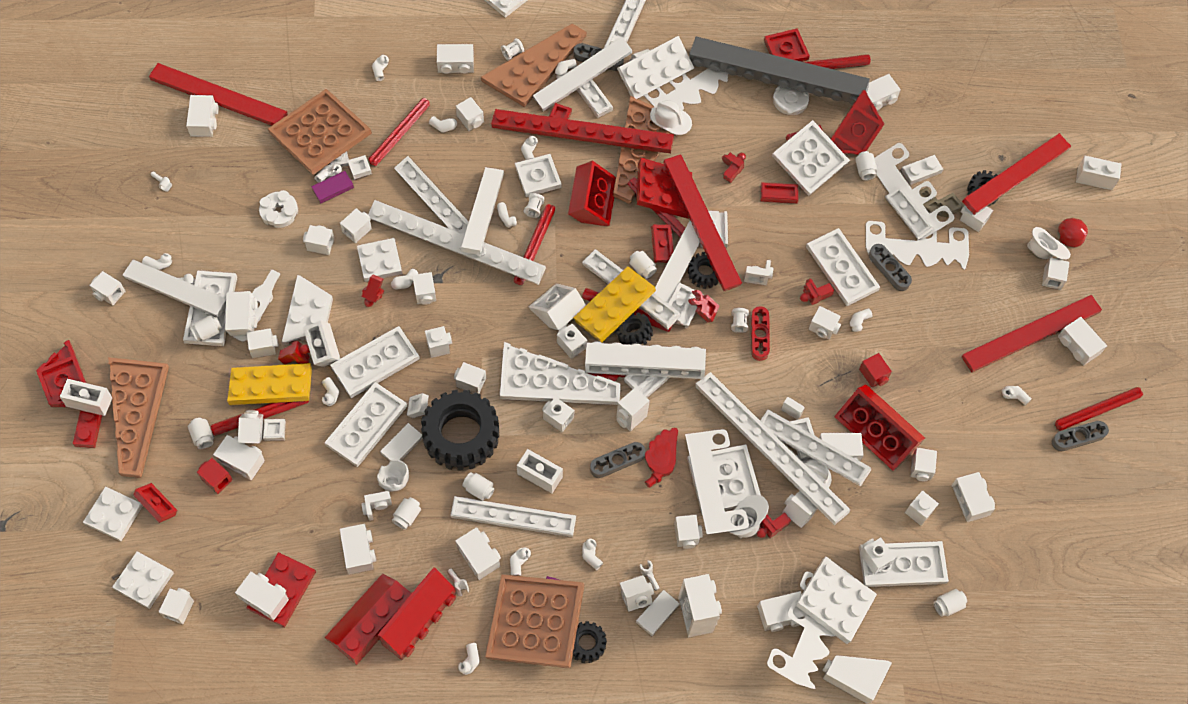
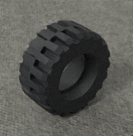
M458 389L452 390V393L448 395L445 392L440 395L441 398L439 400L437 398L432 400V407L427 406L424 411L425 416L421 420L423 442L429 456L435 458V462L440 466L445 463L447 469L452 470L453 467H457L458 471H464V467L473 469L475 464L479 463L482 465L485 463V457L490 458L494 454L493 449L498 446L500 433L498 416H496L494 406H490V401L487 398L481 399V394L477 392L470 394V390L465 389L463 392H458ZM457 417L473 419L480 427L476 437L465 443L450 442L442 436L441 432L448 421Z

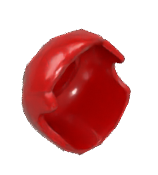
M1064 219L1058 228L1060 233L1059 240L1066 246H1081L1086 240L1088 228L1081 219Z

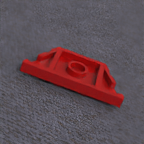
M864 89L830 138L843 153L858 155L861 152L867 151L884 126L882 118Z
M70 340L63 343L65 346L57 354L54 352L48 361L36 370L48 404L51 407H66L60 395L67 379L87 383Z

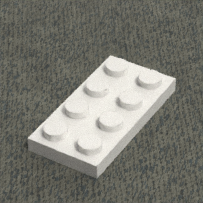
M679 36L617 69L630 95L638 99L694 69V66Z
M839 228L807 243L806 248L846 306L879 291L880 286Z
M197 271L195 286L226 298V292H235L237 275L236 273ZM190 306L183 337L184 343L224 346L227 333L225 330L226 308L218 318L222 325V328L219 329L220 333L204 341L200 340L197 342L190 327L194 326V323L210 316V314Z
M398 326L330 364L350 398H353L370 388L375 382H381L420 358Z
M375 382L325 441V445L358 467L406 409L407 403Z
M942 541L886 544L895 560L890 566L875 575L860 555L863 582L867 587L947 584L949 582ZM860 545V546H859V552H860V553H861L862 549L864 548L863 545Z

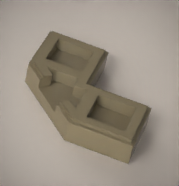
M926 187L920 190L919 194L922 197H929L931 191ZM954 193L940 200L934 197L923 204L928 213H932L941 206H947L952 214H955L964 207ZM940 211L937 214L939 216L947 218L949 217V214L946 211Z

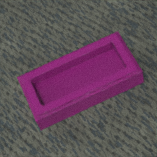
M343 171L311 187L321 204L353 189L354 185L346 171Z

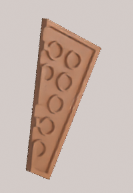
M570 24L483 75L481 81L525 107L531 101L533 95L555 73L558 63L565 61L574 51V47L584 40L587 32L574 24Z
M630 96L626 128L671 134L652 122L650 113L654 106ZM621 147L613 197L630 204L636 193L627 183L634 177L638 178V161L640 158L656 161L660 152Z
M108 357L111 372V393L116 426L115 436L118 447L119 474L125 477L142 478L169 366L166 363Z

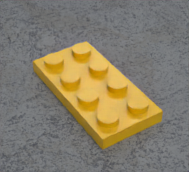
M627 266L573 317L574 321L602 343L656 291L655 286Z
M311 363L231 368L228 404L242 405L309 401L312 375Z

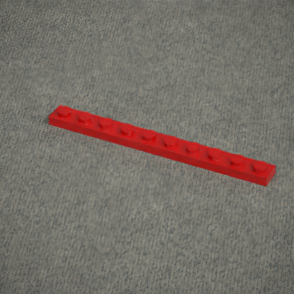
M495 109L491 122L492 128L669 154H671L674 134Z

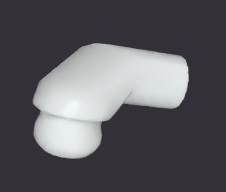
M381 55L372 65L376 81L384 79L383 70L389 62V58L386 55Z
M570 59L559 62L555 70L556 78L558 79L565 75L568 69L575 68L577 66L576 60Z
M433 116L429 120V124L444 133L456 128L457 121L453 118L440 121Z
M534 136L527 138L521 147L525 160L535 158L532 152L538 140Z
M339 164L327 165L314 178L320 183L326 178L341 173L342 167Z
M869 308L852 315L850 321L852 331H861L863 320L872 317V312Z
M328 377L322 381L323 386L327 390L325 397H322V402L327 406H332L337 401L339 390L331 378Z
M587 539L582 546V557L597 571L603 562L595 556L596 541Z
M520 548L510 557L511 575L521 576V565L531 556V551L528 548Z
M476 643L466 645L468 657L463 663L460 662L458 666L459 671L465 675L472 673L479 664Z

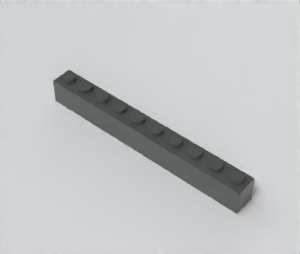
M697 36L689 53V58L696 67H706L713 71H722L729 75H738L749 80H758L765 84L771 83L782 88H791L798 92H807L818 97L831 98L834 101L848 102L853 105L863 89L867 92L869 88L870 78Z

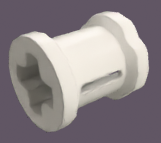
M516 38L507 46H501V51L506 60L509 61L513 56L524 52V47L521 41Z
M529 194V202L524 208V213L531 218H538L540 216V207L544 204L545 198L540 194Z
M745 308L733 309L731 311L733 316L731 330L740 333L748 331L747 316L749 311Z

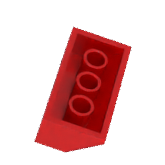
M866 384L859 387L834 416L851 433H861L862 443L892 471L899 467L925 439L920 432Z
M435 567L432 568L378 633L381 644L401 660L413 653L415 650L414 645L419 639L423 640L427 636L428 628L431 624H436L442 617L444 608L446 606L450 607L456 599L455 587Z
M382 573L324 638L357 665L380 640L378 633L412 593L397 580Z

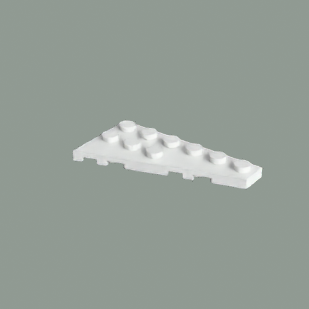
M504 342L500 399L551 402L556 397L562 402L618 405L620 401V383L601 376L585 373L584 370H576L568 367L567 364L542 355L537 356L523 348L518 349Z

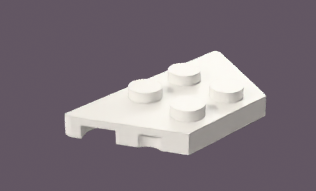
M298 275L282 339L283 345H289V342L301 339V341L306 340L303 327L320 320L328 323L332 306V295Z

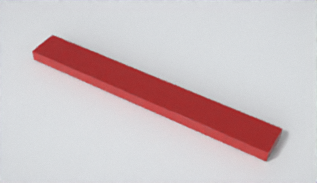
M157 63L149 75L150 80L189 95L213 96L218 106L271 126L288 115L287 111L160 63Z
M1060 133L965 197L962 202L973 215L977 214L1069 150L1071 145Z
M682 155L664 159L663 163L723 292L741 286L742 281Z
M1089 295L964 353L962 359L971 373L1062 331L1063 328L1080 317L1086 320L1097 315L1102 309L1094 297Z

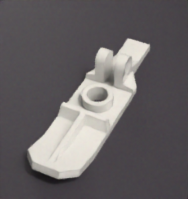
M272 269L264 283L255 288L252 293L257 298V303H260V306L255 309L257 323L261 320L262 314L273 299L272 290L280 276V273ZM247 335L233 336L242 342L247 340Z

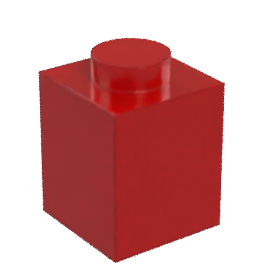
M880 353L862 361L859 368L871 388L886 384L892 373Z
M213 458L202 463L197 471L200 479L217 494L233 480L229 472Z

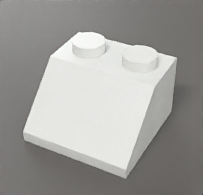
M556 283L532 303L529 308L549 328L560 330L562 327L567 326L568 322L586 304L576 288Z

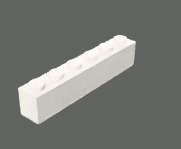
M592 342L587 343L585 372L704 379L706 349L699 347L681 348L680 346L661 347L660 345L642 346L640 344L623 345L621 343L604 344Z

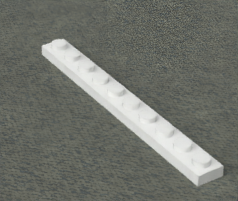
M374 200L368 214L371 220L539 285L546 269L544 265L485 242L480 255L461 252L464 234Z
M711 372L704 379L696 383V388L834 525L850 513V509Z

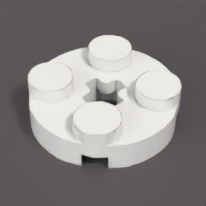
M283 190L263 197L260 200L259 212L265 224L274 225L275 228H283L293 223L294 217L298 214V206L294 197ZM277 207H283V208L281 209L282 212H279V213H278V211H274V210H275Z

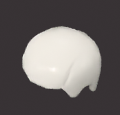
M390 460L387 466H381L377 475L379 486L389 492L403 489L409 479V470L407 464L403 461Z

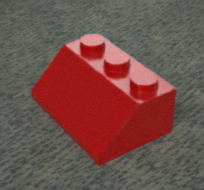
M593 160L577 166L568 215L580 223L610 226L616 177Z

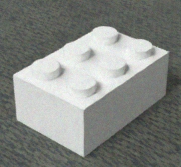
M709 574L683 579L678 598L688 638L713 633L719 620V614H722L720 602L716 601L714 596L716 585L714 580H710Z

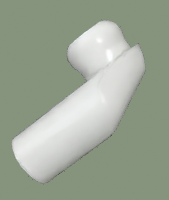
M503 202L497 205L498 214L504 225L508 228L516 226V217H509L506 204Z
M164 253L158 260L145 256L142 263L161 270L169 267L172 260L169 254Z
M410 269L407 275L395 277L391 282V287L395 290L409 288L413 283V275H417L418 272L415 269Z
M1006 386L1002 390V395L1005 398L1018 399L1024 406L1032 399L1019 386Z

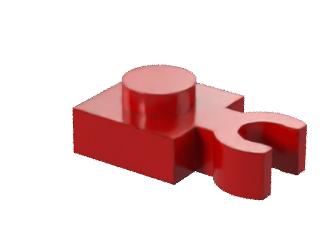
M700 290L692 291L691 293L695 298L688 299L689 304L697 306L695 312L705 321L713 322L720 306L708 295L703 296Z

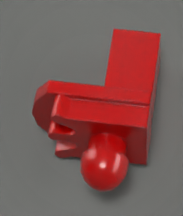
M731 152L728 155L724 154L722 156V161L729 166L723 174V179L732 183L736 176L744 169L745 153L741 152L737 157Z
M374 274L370 277L368 285L362 290L361 297L366 298L364 300L366 307L373 306L374 302L376 303L384 294V290L381 288L384 279Z
M809 278L806 280L804 293L801 294L800 300L802 302H808L809 300L811 305H814L821 300L831 297L834 289L830 283L817 288L813 280Z
M299 341L292 342V345L280 350L278 360L284 365L292 361H296L298 364H307L310 360L308 354L310 353L308 344L302 345Z
M785 512L775 520H772L767 514L760 523L761 528H759L756 534L759 538L765 537L766 534L769 538H772L788 526L791 519Z

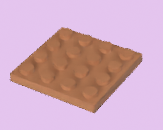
M327 89L268 128L269 133L312 175L372 134L371 129Z
M501 575L485 657L490 660L570 668L584 583Z

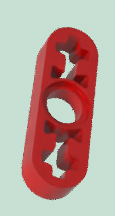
M758 306L753 309L751 314V355L755 360L763 361L767 359L770 352L769 311L765 307ZM758 313H761V315L763 316L761 324H758ZM763 330L766 335L764 337H758L756 336L755 331ZM759 343H762L763 354H759V351H757Z

